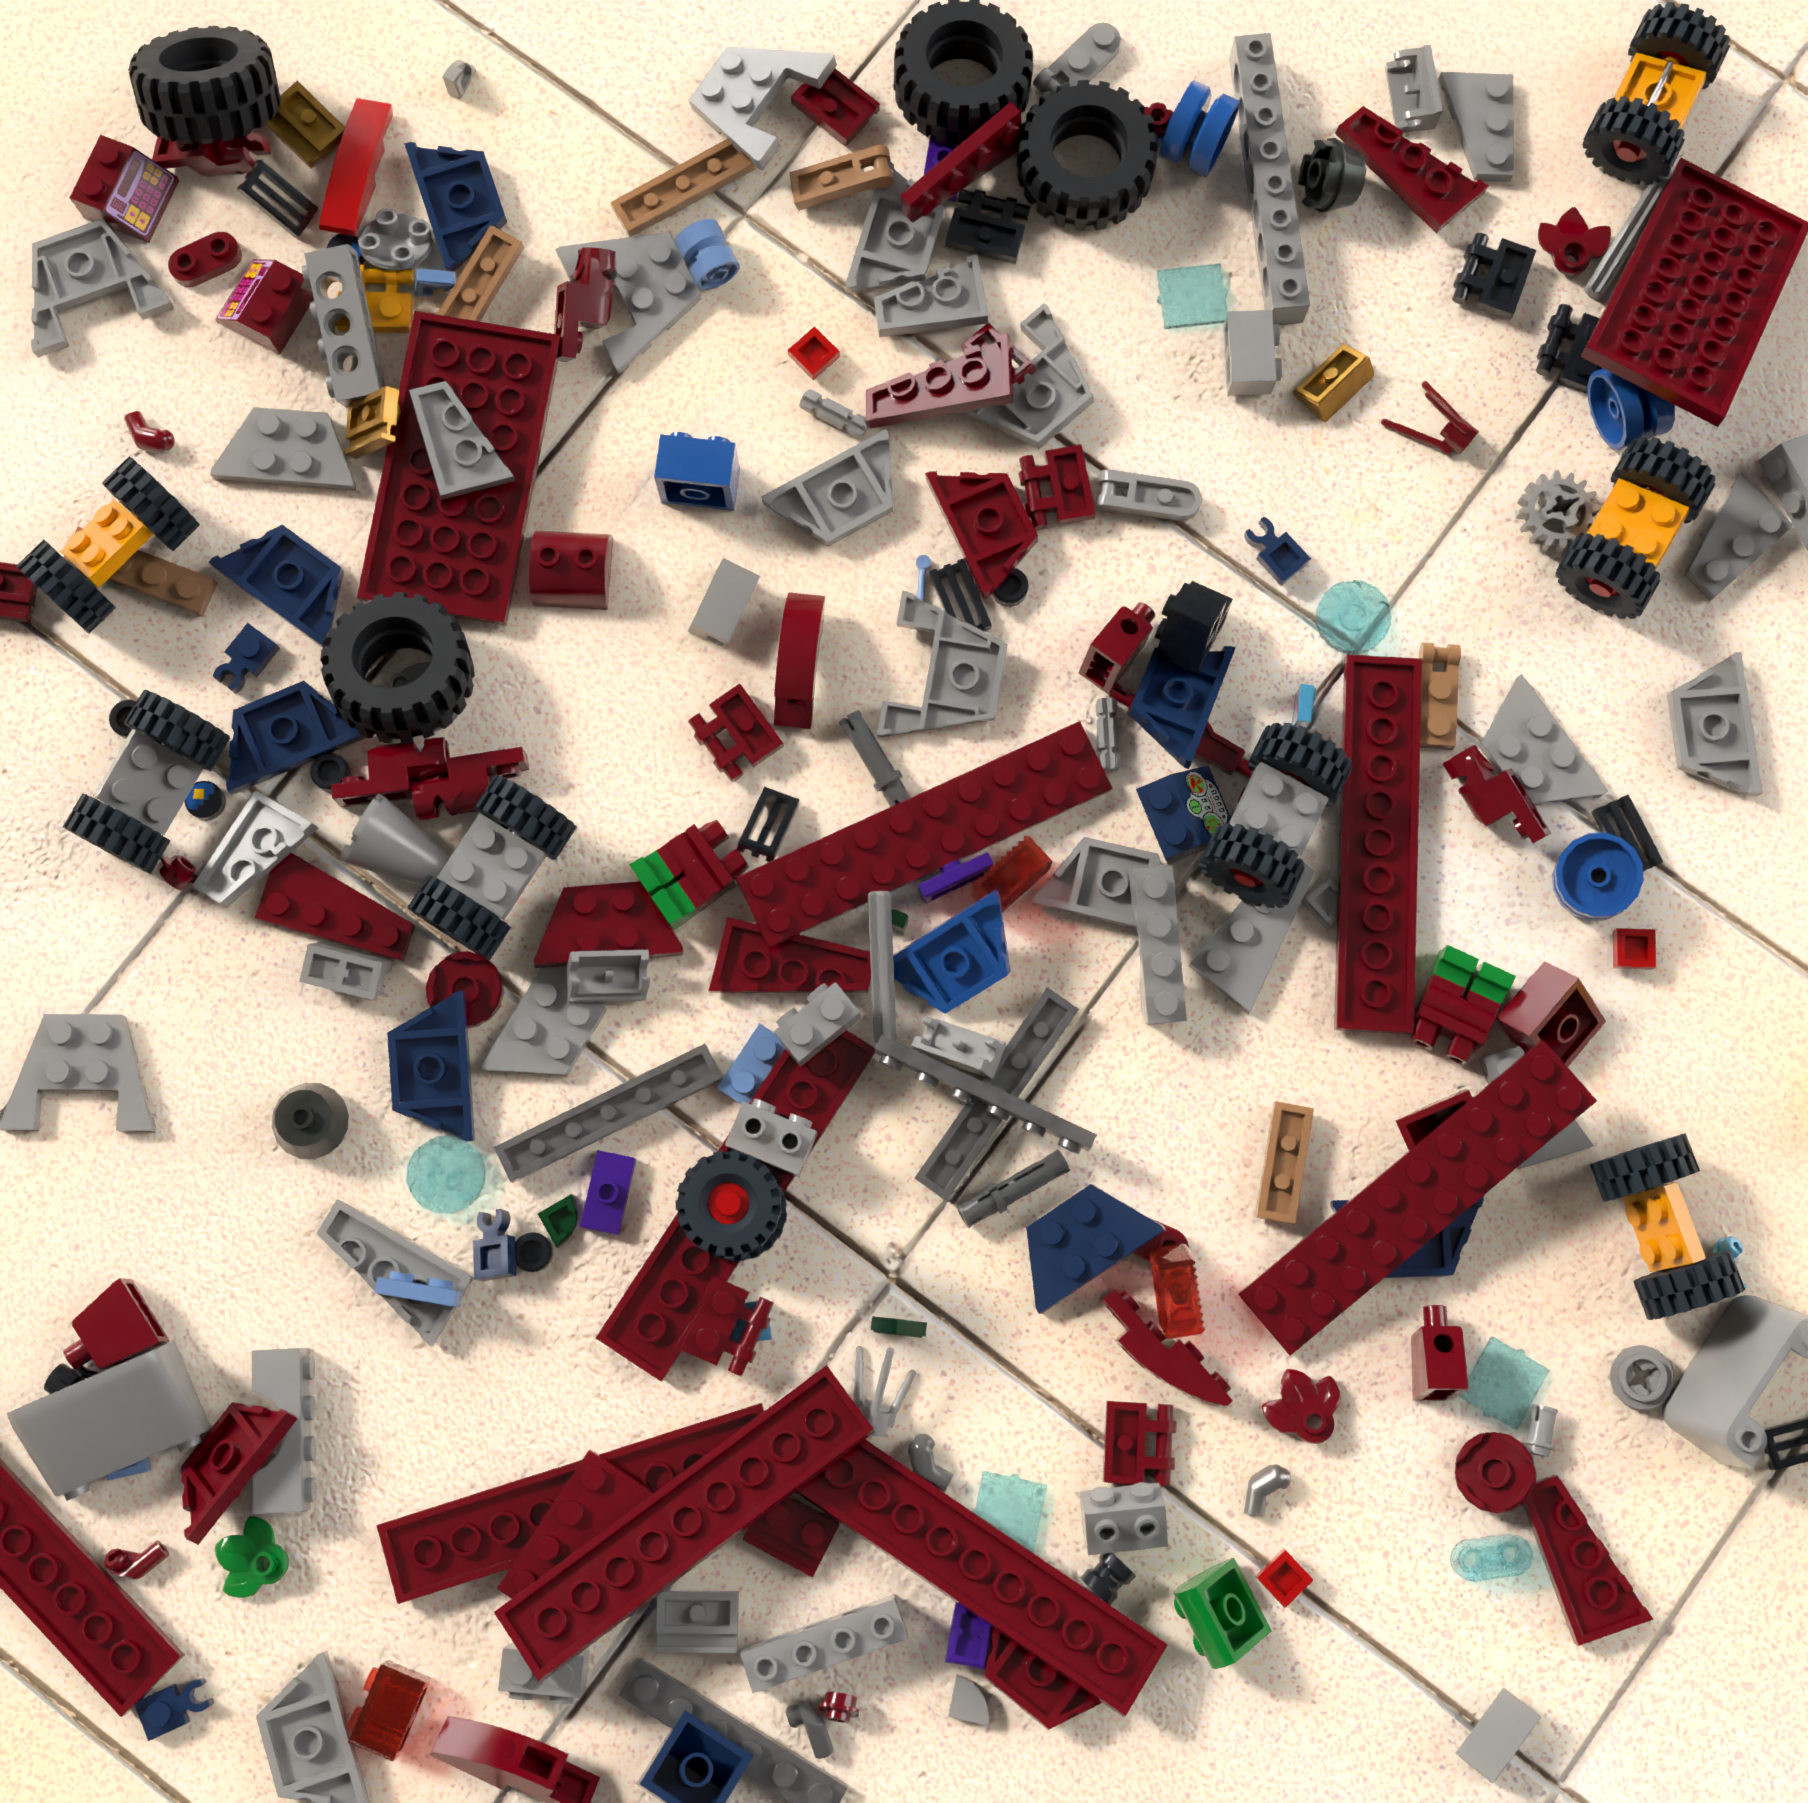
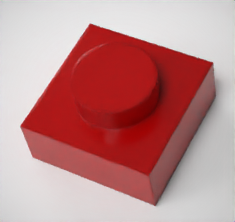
M814 326L788 349V356L814 381L840 358V351Z
M1616 928L1613 930V968L1645 970L1656 968V930Z
M1284 1548L1255 1575L1258 1581L1284 1608L1313 1581L1312 1577Z

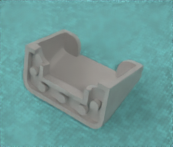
M1744 1295L1734 1298L1671 1390L1668 1398L1664 1401L1662 1416L1665 1423L1718 1463L1753 1469L1766 1448L1767 1436L1764 1428L1748 1416V1413L1790 1350L1808 1359V1315L1757 1296Z
M175 1341L6 1413L14 1432L54 1496L57 1497L64 1494L66 1501L90 1491L88 1483L177 1445L179 1452L202 1442L200 1434L211 1429Z

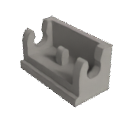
M1431 45L1394 52L1395 61L1386 62L1384 67L1394 125L1401 129L1403 133L1435 129L1443 110Z
M723 558L687 632L700 636L719 646H723L724 643L729 644L760 576Z
M322 942L311 943L307 946L299 982L376 1000V997L382 995L386 990V986L383 985V979L385 974L391 971L394 960Z
M649 951L570 952L566 966L569 1003L646 1001L650 986V977H647Z
M930 1017L923 1019V1024L927 1026L924 1037H914L911 1045L913 1048L935 1060L993 1080L1005 1050L1006 1042Z
M1503 1687L1455 1754L1493 1784L1541 1719V1716Z

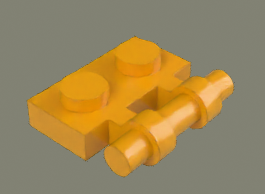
M360 265L373 331L410 333L413 321L414 298L411 293L400 292V284H414L413 269H367L366 265ZM367 284H386L385 292H367ZM343 318L337 322L336 327L339 332L349 331V318Z

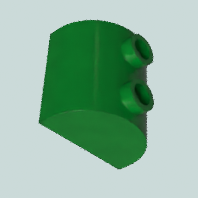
M1234 1557L1195 1575L1177 1587L1173 1592L1175 1596L1174 1606L1177 1614L1182 1619H1187L1194 1633V1647L1199 1655L1207 1658L1212 1669H1219L1236 1663L1272 1632Z

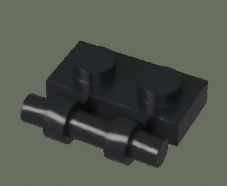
M962 189L959 191L957 203L970 206L969 211L954 208L945 240V247L972 254L978 253L980 256L1016 264L1025 232V225L1012 221L1014 217L1028 221L1031 206L1017 203L1018 199L1008 196L1006 200L988 196L986 191L975 189L974 192ZM986 210L1002 215L1001 219L983 215L981 212Z
M1476 233L1472 244L1467 245L1464 259L1466 261L1463 270L1456 275L1453 284L1455 292L1452 300L1457 304L1463 305L1466 304L1470 293L1478 294L1480 297L1476 309L1511 320L1537 250L1504 238L1499 242L1497 250L1486 247L1489 240L1488 235ZM1481 264L1490 266L1486 279L1476 276Z
M1560 304L1556 315L1551 316L1547 329L1549 334L1546 343L1542 344L1537 354L1539 362L1536 373L1542 376H1549L1552 367L1561 369L1562 371L1557 383L1588 394L1587 385L1590 375L1602 369V367L1582 358L1581 355L1599 318L1584 313L1578 325L1574 324L1570 320L1573 308L1567 304ZM1563 338L1572 341L1568 354L1559 349Z

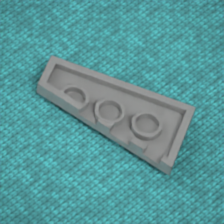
M1305 863L1303 865L1305 867L1304 872L1288 905H1285L1283 908H1278L1276 905L1274 908H1267L1264 904L1257 906L1253 905L1250 900L1246 899V902L1242 900L1189 964V967L1247 1014L1251 1012L1315 874V871Z
M339 1199L335 1201L316 1233L374 1291L377 1277L390 1278L391 1271L415 1275L413 1283L429 1285L430 1278L453 1281L452 1289L463 1291L462 1297L474 1278ZM378 1294L406 1323H409L421 1335V1338L430 1347H434L456 1309L453 1306Z

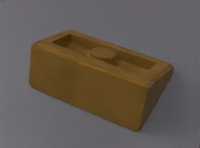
M1343 343L1293 391V395L1318 419L1327 422L1373 378L1374 370L1370 357Z

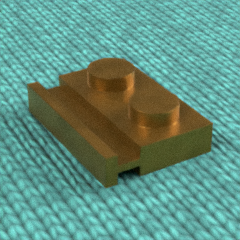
M296 81L280 95L281 104L272 120H268L266 126L312 169L315 166L314 162L320 157L324 158L340 144L345 126L301 83Z
M384 386L348 404L345 439L350 441V446L344 450L345 456L358 459L395 442V436L390 435V430L396 426L400 416L398 389Z

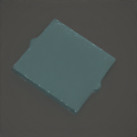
M1221 263L1157 270L1160 294L1157 298V303L1162 308L1164 329L1225 322L1228 312L1226 304L1228 289L1224 288Z
M1491 1336L1468 1377L1469 1389L1458 1397L1482 1410L1485 1417L1492 1416L1512 1429L1518 1430L1550 1370L1527 1357L1523 1349L1515 1350Z
M983 1470L974 1513L1034 1553L1047 1484L1021 1479L1017 1473L1008 1476Z

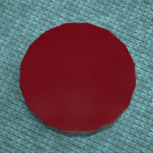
M469 951L452 953L430 971L426 983L427 1002L430 1007H433L455 992L465 991L468 1028L478 1027L491 1020L500 1009L504 996L503 978L497 967L481 955Z
M1500 1432L1477 1434L1465 1442L1457 1454L1455 1462V1479L1458 1489L1469 1503L1481 1511L1494 1514L1512 1512L1525 1504L1535 1489L1537 1472L1534 1459L1525 1445L1509 1434Z

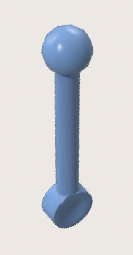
M920 555L916 559V567L919 570L917 598L924 601L926 570L931 565L930 558L927 555Z

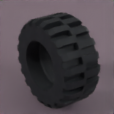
M948 0V3L943 5L939 1L929 5L926 13L923 10L919 11L911 18V23L903 27L900 32V40L896 42L893 90L895 91L897 106L903 111V117L910 125L917 124V131L928 137L931 134L936 137L935 141L947 144V141L957 142L956 146H959L1008 103L1012 102L1021 113L1024 112L1029 102L1034 65L1032 45L1028 42V35L1024 28L1020 25L1016 27L1017 20L1008 12L1002 14L1000 13V7L990 2L988 6L980 4V0H969V2ZM968 59L984 65L994 76L978 85L958 86L942 80L932 70L948 60Z
M208 26V28L191 27L185 31L179 32L176 30L169 32L167 36H158L152 39L150 44L142 45L138 52L134 53L129 64L128 71L140 120L157 137L162 136L167 141L174 142L179 140L183 144H193V142L209 144L216 140H232L238 135L245 136L252 133L253 129H260L265 126L268 120H272L281 104L271 49L261 37L254 35L246 29L240 31L237 27L231 26L226 28Z
M1089 79L1078 80L1077 86L1070 87L1068 82L1057 86L1055 94L1047 91L1039 98V105L1031 106L1026 114V122L1022 123L1016 164L1018 167L1017 177L1019 185L1024 188V196L1029 204L1033 205L1037 202L1036 212L1044 218H1047L1049 215L1053 216L1054 224L1063 228L1066 223L1075 225L1074 230L1085 231L1086 226L1094 225L1095 230L1105 229L1107 222L1111 220L1113 224H1118L1126 219L1127 211L1134 213L1141 206L1142 198L1147 196L1151 187L1159 146L1158 135L1154 133V121L1151 115H1144L1145 106L1138 99L1135 98L1133 101L1129 99L1130 92L1121 87L1117 91L1111 89L1108 82L1099 81V85L1089 84ZM1077 135H1091L1109 143L1118 153L1121 163L1104 175L1084 177L1073 174L1062 167L1056 160L1053 150L1067 138Z
M394 592V597L386 598L384 594L373 596L374 600L364 604L362 600L353 605V612L349 615L344 612L336 620L338 628H331L324 639L327 646L321 649L320 658L323 665L321 669L323 680L343 721L349 727L357 728L358 733L367 738H373L374 734H376L379 742L392 743L393 739H400L402 744L414 742L413 737L423 735L424 739L435 735L433 730L440 726L442 729L447 728L453 723L452 713L455 712V714L460 715L467 706L465 698H469L472 695L474 687L472 678L475 676L474 664L466 637L455 616L448 614L446 607L438 602H433L430 605L428 597L415 594L413 598H408L406 592ZM411 648L432 656L431 663L423 675L405 686L383 688L365 681L366 674L371 665L379 657L390 651Z

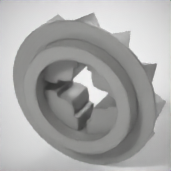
M1645 1345L1631 1346L1622 1349L1617 1357L1611 1361L1612 1366L1608 1379L1611 1381L1613 1394L1624 1405L1641 1410L1652 1409L1662 1404L1670 1395L1674 1382L1673 1371L1667 1358L1658 1350ZM1633 1366H1636L1638 1370L1653 1369L1645 1378L1647 1388H1644L1641 1384L1628 1385L1635 1376Z

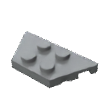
M891 161L888 164V168H891L893 171L894 184L886 189L875 188L845 284V292L854 293L905 284L911 281H922L926 278L945 215V208L940 204L930 214L922 216L912 223L903 214L900 195L915 182L912 179L908 181L897 172Z
M253 407L212 467L210 473L214 480L356 491V483L336 436L332 420L328 413Z
M884 429L761 496L764 506L828 547L893 512L888 431Z
M1736 652L1667 695L1677 769L1745 795L1757 797L1762 794L1742 653Z
M1522 674L1517 676L1478 747L1498 774L1507 769H1513L1535 806L1546 802L1560 803L1578 798H1599L1608 792V789Z
M1083 837L1041 890L1035 894L1032 905L1137 929L1131 902L1128 868L1161 865L1159 854Z
M566 966L540 968L481 1065V1068L488 1072L503 1071L521 1074L538 1073L568 1076L607 1009L603 1002L569 1003Z
M324 1651L318 1654L273 1701L269 1702L256 1715L277 1796L293 1800L300 1798L308 1799L313 1803H370L328 1651Z

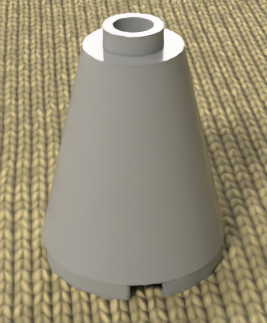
M378 793L376 799L371 801L352 831V843L350 846L345 844L339 860L352 866L422 886L428 875L437 878L450 856L386 797Z

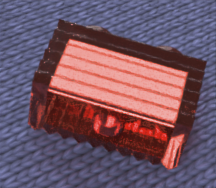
M1024 836L1023 841H1018L1017 846H1012V850L1006 852V856H1001L1000 862L995 861V866L989 867V872H984L983 877H978L977 882H972L971 896L977 902L989 893L997 890L1000 894L1003 913L1050 870L1052 860L1030 836Z
M1180 1243L1150 1249L1149 1256L1159 1324L1166 1339L1202 1334L1205 1328L1203 1326L1204 1320L1200 1304L1199 1283L1196 1280L1198 1278L1195 1272L1197 1269L1194 1265L1196 1261L1188 1246Z
M386 1660L379 1668L373 1667L363 1687L364 1691L369 1692L363 1707L356 1706L347 1725V1730L352 1731L348 1743L392 1762L395 1761L402 1752L432 1678L391 1660Z

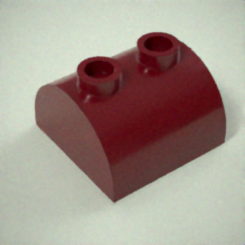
M536 530L532 538L529 562V586L533 606L608 610L613 548L612 534Z

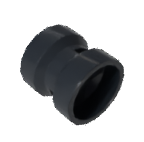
M1113 1553L1100 1554L1099 1563L1094 1568L1087 1569L1080 1579L1104 1602L1111 1605L1118 1597L1117 1591L1123 1585H1129L1136 1575Z

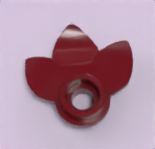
M1576 207L1566 211L1556 225L1542 222L1538 228L1540 246L1544 251L1553 256V263L1557 270L1567 276H1577L1583 273L1589 266L1590 260L1604 255L1611 240V229L1609 226H1597L1588 230L1587 224ZM1565 256H1573L1576 259V263L1568 261Z
M1286 1369L1281 1379L1280 1394L1282 1399L1271 1400L1262 1404L1265 1418L1280 1433H1297L1303 1441L1310 1444H1321L1327 1441L1333 1434L1335 1426L1333 1414L1340 1405L1341 1400L1338 1385L1331 1376L1324 1377L1314 1384L1305 1373L1294 1369ZM1313 1416L1318 1417L1322 1421V1426L1319 1429H1311L1307 1425V1420Z

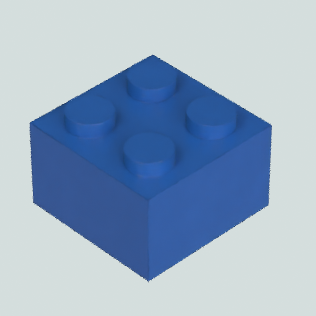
M672 432L670 435L660 434L654 479L661 503L735 511L740 474L736 443L730 442L729 439L721 436L699 439L693 438L692 435L685 432Z

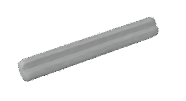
M1664 178L1659 183L1654 180L1653 184H1649L1585 286L1584 291L1587 295L1594 299L1602 298L1643 232L1668 179Z
M872 891L868 894L873 1032L874 1041L878 1043L881 1035L896 1041L897 1034L891 894L888 891Z

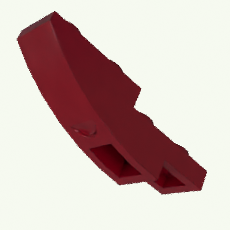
M1112 1289L1100 1299L1125 1328V1331L1114 1341L1147 1372L1165 1384L1200 1400L1228 1406L1233 1402L1227 1394L1231 1387L1218 1372L1214 1371L1211 1375L1200 1363L1205 1359L1191 1341L1188 1340L1183 1344L1180 1339H1175L1169 1346L1165 1347L1162 1344L1166 1339L1165 1335L1151 1320L1147 1324L1142 1321L1136 1314V1311L1140 1309L1139 1305L1125 1290L1119 1294L1116 1289Z
M452 1716L446 1718L430 1753V1756L501 1790H504L509 1785L544 1803H590L600 1780L599 1776L566 1761L568 1753L501 1727Z

